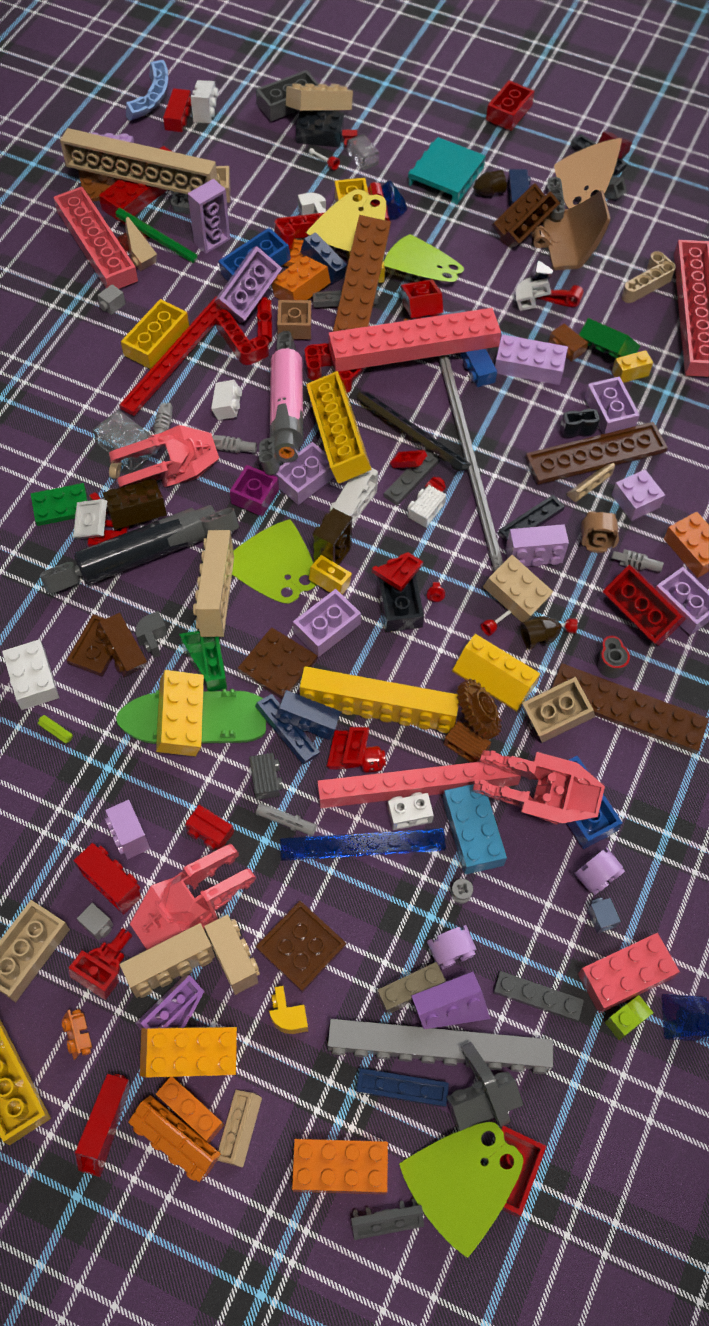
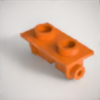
M78 1009L73 1011L71 1015L70 1010H67L62 1019V1028L68 1035L69 1054L72 1053L73 1060H76L81 1052L82 1056L90 1054L92 1045L89 1033L80 1034V1031L87 1029L84 1013H81V1010Z

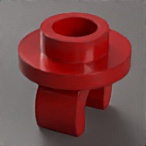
M432 582V587L427 590V598L430 601L439 602L445 598V590L440 587V582Z

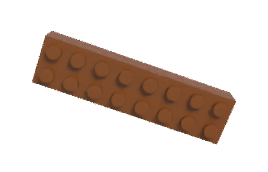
M359 215L333 332L369 326L391 221Z

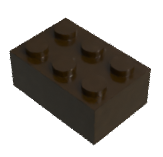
M155 479L103 492L104 500H107V512L114 530L167 516L164 499Z
M335 508L330 513L325 514L320 527L317 526L313 532L314 562L320 555H323L337 565L342 563L352 548L351 516Z

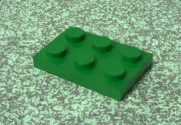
M84 483L31 493L37 526L75 519L77 502L88 501Z

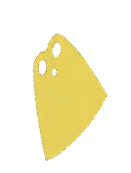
M353 190L331 206L306 233L312 235L316 232L328 245L351 251L359 215L385 220L386 200L380 195H368L366 191ZM356 194L362 195V200L359 202L353 201L352 198ZM377 199L380 201V204L377 207H372L370 202ZM363 207L364 210L359 211L358 208Z

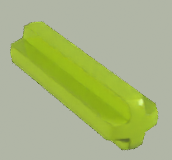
M46 715L38 719L39 726L67 744L72 740V733Z

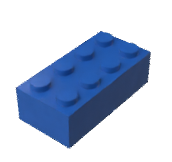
M267 228L218 261L221 275L229 281L251 249L256 246L281 266L291 259L289 245L272 229Z
M578 756L569 759V761L576 762L587 770ZM603 794L598 817L569 822L567 825L582 848L586 849L617 832L623 822Z

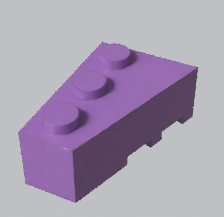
M474 972L412 995L424 1029L490 1019L482 990Z
M190 975L183 976L135 1024L140 1030L141 1028H185L204 990Z

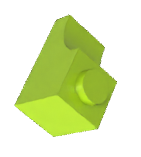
M638 995L613 1014L605 1024L620 1041L651 1016L653 1011Z

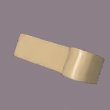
M655 251L651 253L647 266L648 271L625 283L621 296L622 300L626 303H633L669 283L676 268L675 264L662 252Z

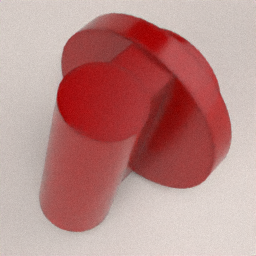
M432 477L425 485V488L431 485V487L436 488L440 492L446 489L445 482L440 477Z

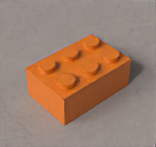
M304 256L285 271L278 274L271 284L274 297L280 300H308L314 293L319 292L331 282L328 266Z
M695 512L669 526L664 540L692 573L699 578L709 572V524L698 512Z

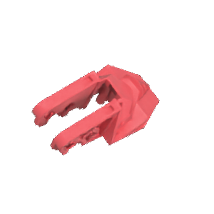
M178 425L162 433L148 436V439L109 452L111 464L120 463L122 460L130 457L136 459L147 454L155 455L163 445H165L169 453L170 461H162V463L117 478L116 482L119 484V488L152 479L156 481L162 479L164 488L198 479L219 460L212 434Z
M483 750L480 759L482 763L526 777L529 780H538L534 799L529 795V791L521 792L510 789L507 786H495L485 780L475 779L472 791L521 807V813L538 817L553 824H564L598 817L605 786L580 764L536 752L533 761L514 756H501L495 753L496 751Z
M232 844L226 845L185 866L182 872L175 877L151 885L130 923L146 950L201 923L205 931V925L218 919L215 911L232 900V897L239 889H248L255 881V875L248 868L205 891H201V894L196 898L186 885L189 884L195 890L199 886L198 883L209 876H214L218 867L223 864L230 865L233 863L235 858L239 856V853Z

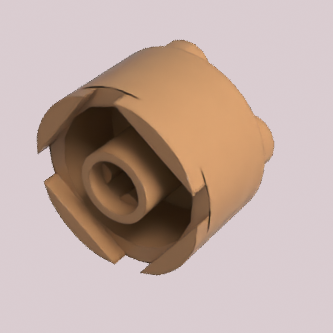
M595 511L587 513L581 522L582 545H585L587 550L603 553L608 548L612 547L613 549L617 546L619 534L615 514L596 513Z

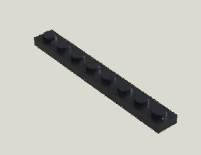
M358 393L356 398L362 401V405L372 408L376 415L385 417L389 424L399 427V431L412 436L413 441L422 443L426 450L436 453L440 460L452 464L451 467L457 471L469 469L470 462L371 393Z

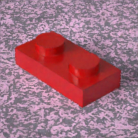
M425 450L401 451L390 461L392 468H416L422 465L427 454Z

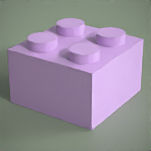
M646 470L616 482L612 492L613 498L631 521L661 508L665 498L663 491Z
M129 800L106 810L108 817L105 818V821L120 854L125 853L128 860L150 849Z

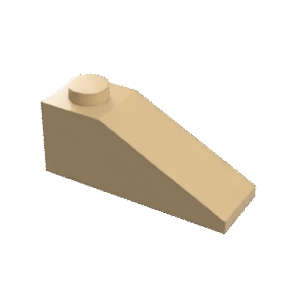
M127 217L125 230L131 261L141 272L156 263L157 253L130 218Z

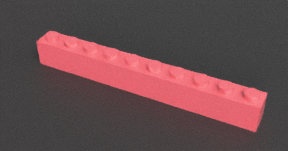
M482 762L319 780L318 795L320 808L388 801L397 796L409 797L417 792L422 794L428 793L429 796L444 794V790L474 784L475 779L485 780L489 784L500 787L514 786L519 784L521 776Z

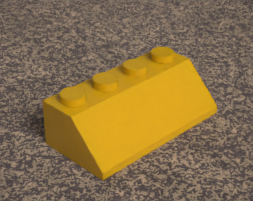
M474 634L465 646L452 672L465 680L471 678L472 680L475 679L477 683L480 682L481 687H485L486 692H489L492 697L516 712L537 685L540 676L539 672L477 634Z

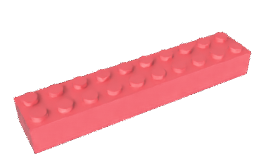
M678 240L674 252V263L676 266L675 274L685 376L709 377V241Z
M493 308L329 332V350L335 372L499 347L501 330Z

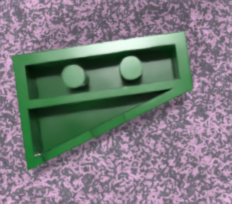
M590 318L587 319L579 334L588 342L587 346L591 347L593 345L598 351L607 352L614 358L637 353L640 345L629 335Z
M200 631L179 634L181 645L198 674L204 675L203 684L207 691L227 689L219 637H201Z

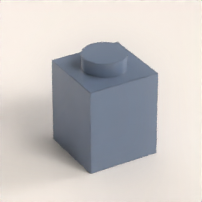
M598 898L591 902L587 912L597 934L616 928L621 921L611 898L605 900Z

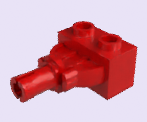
M121 928L111 943L103 942L99 948L93 949L89 953L82 950L69 966L70 978L106 1000L119 983L120 962L124 958L123 953L120 952L132 938V934L128 931L125 933L126 930Z

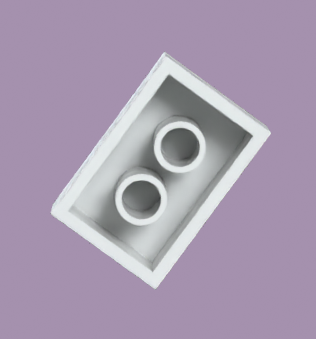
M40 639L2 651L16 701L21 710L59 698L47 655Z

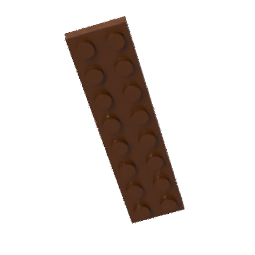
M650 422L526 453L525 459L539 485L598 470L611 463L618 465L665 453L668 447L655 423Z
M561 664L553 687L576 677L594 710L595 716L694 754L699 752L709 718L566 664Z

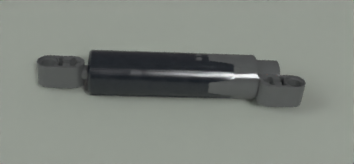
M210 504L197 510L191 507L75 552L74 557L77 565H74L73 562L60 564L43 571L40 574V578L47 593H55L77 584L80 581L79 576H82L84 582L89 586L201 542L207 536L208 530L234 531L239 527L234 508H225L215 512Z

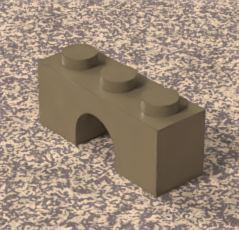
M437 962L378 989L377 998L385 1015H389L405 1007L408 1002L413 1000L412 995L445 983L446 980Z

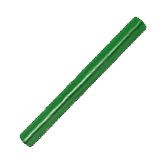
M121 208L116 211V217L125 222L126 218L129 217L139 231L192 263L197 260L198 255L160 231Z

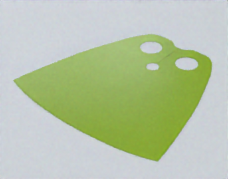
M411 234L400 239L390 249L384 260V266L447 282H455L458 279L457 274L464 271V267L457 261ZM449 265H456L458 270L449 268ZM449 273L452 275V278H445L442 274Z
M291 519L261 531L233 551L234 564L232 575L254 590L278 602L292 603L298 599L301 592L309 591L317 585L312 581L308 585H302L299 582L301 576H309L313 561ZM288 574L291 576V579L286 580L284 577ZM288 587L292 589L293 594L290 597H284L281 594V590Z
M485 1122L446 1136L405 1159L399 1165L407 1186L418 1205L422 1206L424 1214L438 1232L456 1250L468 1258L486 1235L508 1200L520 1175L523 1157L515 1146L508 1145L505 1142L504 1132L496 1123ZM486 1131H491L495 1134L496 1140L491 1146H485L481 1141V1137ZM504 1154H510L514 1158L513 1167L507 1170L503 1169L499 1162ZM482 1158L488 1159L489 1163L487 1166L481 1165Z

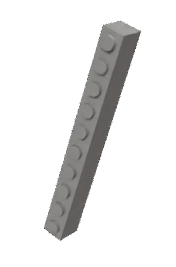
M338 1019L330 1020L328 1050L332 1051L334 1055H345L346 1052L354 1053L356 1057H368V1054L377 1055L378 1059L385 1060L393 1056L399 1057L400 1061L411 1062L412 1058L421 1059L422 1063L434 1064L435 1061H444V1065L448 1066L466 1063V1067H470L461 1051V1046L471 1041L491 1070H502V1067H509L513 1072H524V1069H531L535 1074H547V1071L553 1068V1040L434 1028L424 1029L423 1027Z

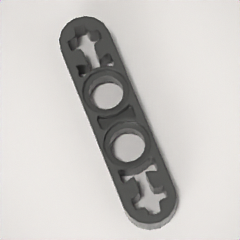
M550 177L547 183V193L551 191L560 202L550 213V216L553 219L559 220L564 217L565 212L562 181L558 177Z

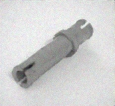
M260 803L256 810V815L290 827L292 831L298 830L313 836L317 828V824L303 820L301 816L290 815L263 803Z

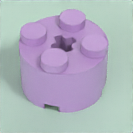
M606 847L574 874L590 893L596 895L609 885L607 880L612 882L625 871L620 862Z
M464 925L461 929L457 927L438 935V939L434 940V943L432 939L427 941L434 961L437 962L442 970L453 966L456 963L455 960L459 958L463 962L476 955L474 951L477 949L467 925Z

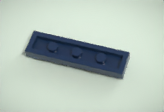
M272 694L258 701L255 707L303 765L319 755L320 751L301 729L275 719L280 703Z
M360 1068L356 1093L446 1108L449 1083Z

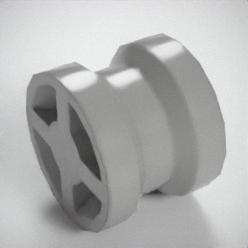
M458 879L454 882L451 897L456 903L464 904L470 900L473 893L471 882L466 879Z

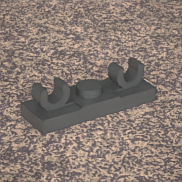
M412 1199L413 1206L405 1208L403 1201H400V1209H384L381 1212L371 1214V1210L368 1207L366 1208V1216L359 1217L357 1210H354V1218H351L354 1240L424 1227L422 1206L417 1205L416 1200Z

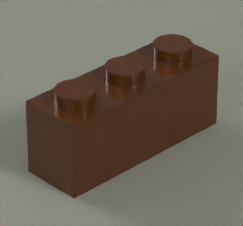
M117 613L99 621L96 633L99 639H103L106 644V652L109 656L113 657L116 670L122 673L123 677H126L143 669L147 664V660L122 615Z

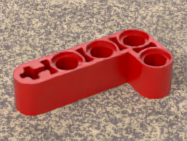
M324 213L278 218L275 220L274 232L289 245V249H292L294 239L310 236L306 232Z
M222 309L216 312L217 329L240 363L251 365L268 357L269 345L266 337L258 336L249 340L229 311Z
M329 343L308 345L305 348L306 373L310 380L321 378L322 367L334 366Z

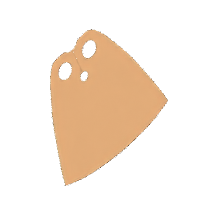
M622 138L589 146L569 155L554 165L556 177L562 181L563 197L568 208L576 206L573 204V200L578 196L582 198L580 202L582 203L591 198L590 195L594 190H603L605 193L616 166ZM589 186L588 190H584V187Z

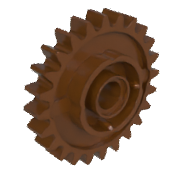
M470 678L457 686L458 690H456L459 694L457 698L460 701L458 705L462 707L461 712L464 713L465 720L469 721V726H473L474 732L478 731V735L483 736L484 739L487 738L489 740L499 735L501 732L500 728L502 727L500 722L502 720L498 716L500 713L497 711V706L494 703V699L490 697V693L486 692L485 687H481L480 682L477 683L475 679L472 680Z

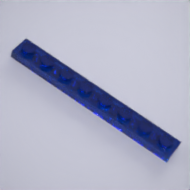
M444 828L280 839L281 861L446 850Z

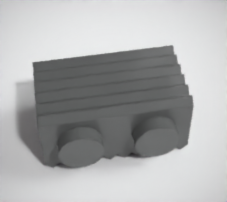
M273 753L250 756L256 800L280 796L279 790L283 789L281 777L277 778L276 771H280L278 759H274Z

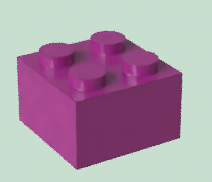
M246 465L230 489L231 504L263 517L279 491L278 477L268 475L261 470Z

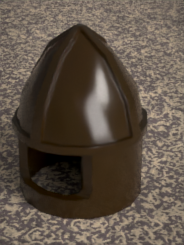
M500 169L483 173L475 181L473 189L484 197H493L494 193L497 192L500 194L506 193L507 182L504 171Z
M538 616L535 619L524 621L520 624L523 642L529 650L535 648L538 642L543 646L554 642L562 628V625L557 620L547 616Z

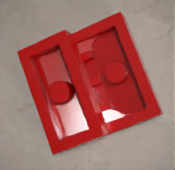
M350 727L349 731L335 730L327 764L330 770L350 769L363 764L369 727Z

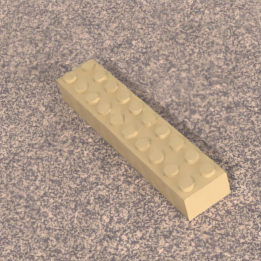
M67 128L60 140L66 167L183 194H188L212 179L217 181L215 161Z

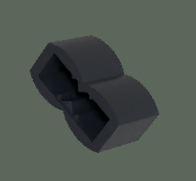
M585 409L580 412H565L560 424L562 436L570 438L596 433L600 421L597 410Z

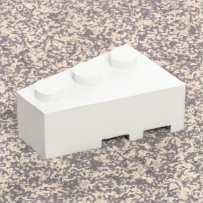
M197 80L196 90H193L195 95H191L193 122L211 123L212 117L215 116V97H218V88H215V81Z
M373 468L365 474L349 479L336 502L331 505L330 511L335 508L351 516L353 525L377 493L378 471Z

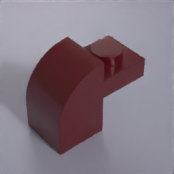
M603 131L598 143L618 139L619 137L611 132ZM622 139L618 158L621 159L628 154L632 145L631 141Z

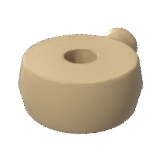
M121 462L110 465V478H119Z

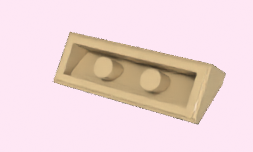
M611 463L599 469L570 490L567 496L574 502H577L611 477L615 464Z
M235 1090L218 1149L221 1155L217 1161L238 1167L244 1166L262 1100L260 1096L250 1092Z

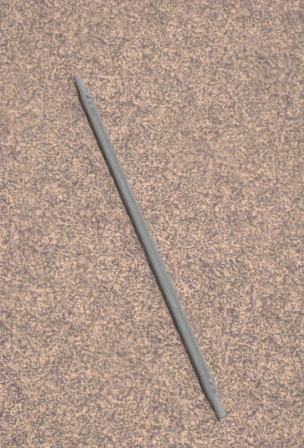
M438 356L465 460L471 463L468 472L495 572L503 564L502 555L449 356Z

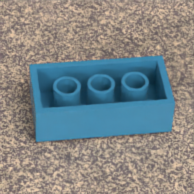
M474 784L444 790L442 799L464 875L504 866L507 859L489 798L472 791Z

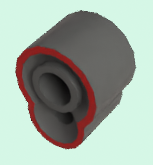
M608 636L603 640L599 650L597 667L603 676L617 678L624 674L630 660V653L618 637Z

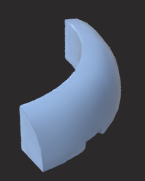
M164 60L150 62L149 77L152 85L144 97L141 96L126 102V117L128 120H134L148 114L162 101L168 86V70Z

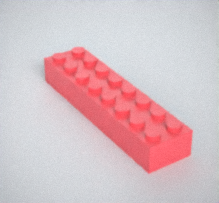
M81 186L54 196L57 213L105 288L113 284L120 289L137 282L135 265L84 188Z

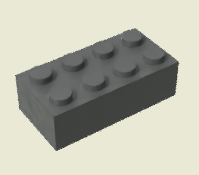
M308 70L256 89L257 105L270 121L300 111L286 106L287 86H292V84H301V86L314 84V86H318L319 83Z

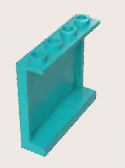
M437 137L434 142H431L429 149L424 151L422 158L417 160L415 167L410 169L408 173L409 186L415 180L451 194L452 203L457 205L484 169L486 155Z

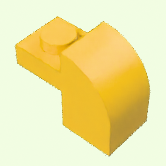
M275 987L276 994L271 996L273 1008L278 1007V1009L269 1011L274 1026L287 1034L307 1032L308 1024L305 1006L299 1005L287 1008L284 987Z

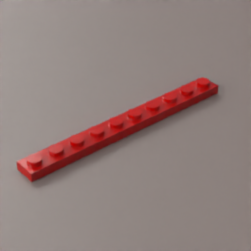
M217 296L119 404L121 410L135 416L216 324L215 314L217 311L222 310L214 302Z

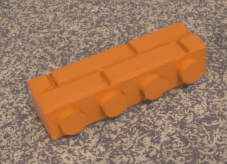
M151 1095L139 1104L136 1112L129 1120V1124L133 1126L136 1134L145 1136L154 1149L164 1152L168 1156V1160L172 1164L179 1165L184 1169L187 1177L191 1180H197L200 1183L210 1173L221 1155L220 1152Z

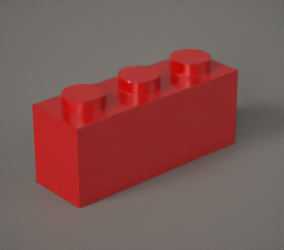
M173 88L163 117L166 131L183 132L184 126L187 125V116H190V107H192L190 90Z

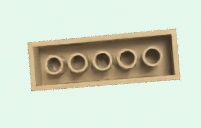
M208 530L207 538H204L205 551H202L203 563H200L201 576L198 577L199 590H196L195 593L197 604L193 605V613L197 615L196 629L200 630L201 637H224L234 564L231 531Z

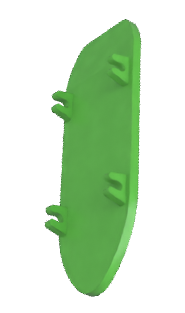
M223 689L222 691L203 692L201 743H243L263 737L266 733V719L255 707L256 703L263 698L250 692L235 691L234 689H230V691ZM159 690L134 699L121 708L116 717L120 729L137 740L156 744Z

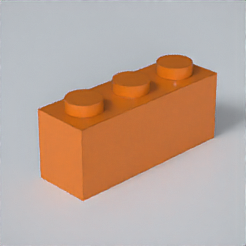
M170 1077L156 1093L162 1102L207 1143H210L223 1128V1122L175 1078Z

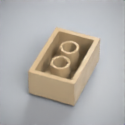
M513 555L488 578L483 586L521 622L528 621L553 593L546 584Z
M576 677L522 703L542 743L595 717L594 710Z
M227 914L205 925L207 937L234 994L236 995L257 984V976L260 975L259 968L254 958L249 959V956H251L249 947L244 938L240 940L241 934L236 920H230Z

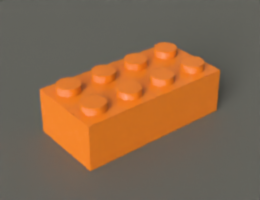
M294 1140L293 1192L387 1194L388 1142Z

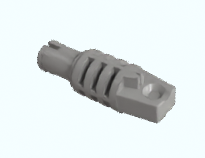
M161 403L153 427L154 435L169 430L173 408L171 403Z
M212 435L217 450H225L226 452L230 450L231 453L235 451L237 454L240 452L256 454V442H246L240 438L236 439L235 437L231 438L224 435Z
M624 549L623 553L613 551L612 554L613 559L620 560V565L627 567L630 564L635 569L641 571L648 569L661 573L664 562L648 558L645 554Z

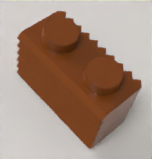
M565 323L554 329L549 338V343L568 346L566 358L571 362L585 353L588 345L585 339Z
M457 721L445 737L444 745L473 763L480 762L483 750L488 751L491 742L487 738L484 739L483 736H479L477 732H474L472 726H469L468 723Z

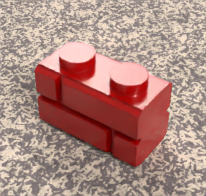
M201 805L197 806L185 823L188 830L187 834L194 839L199 837L204 840V844L211 850L224 847L234 833L233 825Z

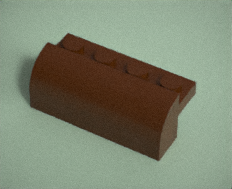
M534 183L491 225L501 236L499 240L508 247H515L560 202L551 191L544 194L537 184Z

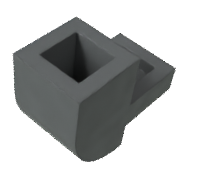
M612 174L604 195L607 199H618L627 192L624 178L614 177Z
M159 611L143 617L138 622L136 636L139 646L144 645L147 653L151 652L153 658L161 656L156 639L164 637L168 633Z

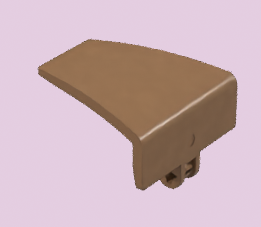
M600 190L586 201L572 208L565 209L562 219H553L549 214L542 221L543 226H537L531 232L535 247H548L553 270L581 268L599 245L610 222L603 190Z

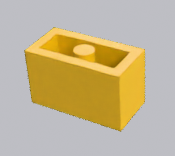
M646 350L615 359L612 373L614 377L620 376L623 383L647 377L650 374L653 361Z
M320 555L310 568L309 580L330 593L337 589L343 594L350 585L352 573Z

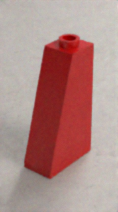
M120 1074L106 1075L75 1151L78 1171L97 1177L102 1175L130 1091L129 1080Z

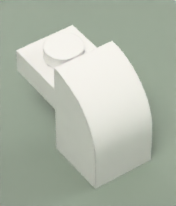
M317 193L298 195L299 211L301 215L325 213L326 200Z
M530 277L518 285L516 300L520 311L536 308L535 298L551 294L548 278L532 281Z

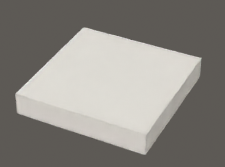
M99 499L77 502L73 538L84 539L104 536L107 500Z

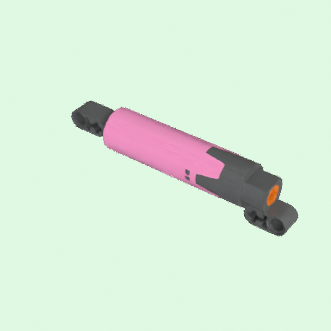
M283 331L278 334L277 351L272 355L270 364V438L262 440L259 444V461L264 472L268 475H273L279 471L280 461H295L298 458V449L303 444L302 357L296 352V345L289 331Z

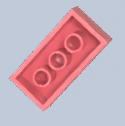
M655 933L583 967L578 976L600 1014L673 979L680 971L659 934Z

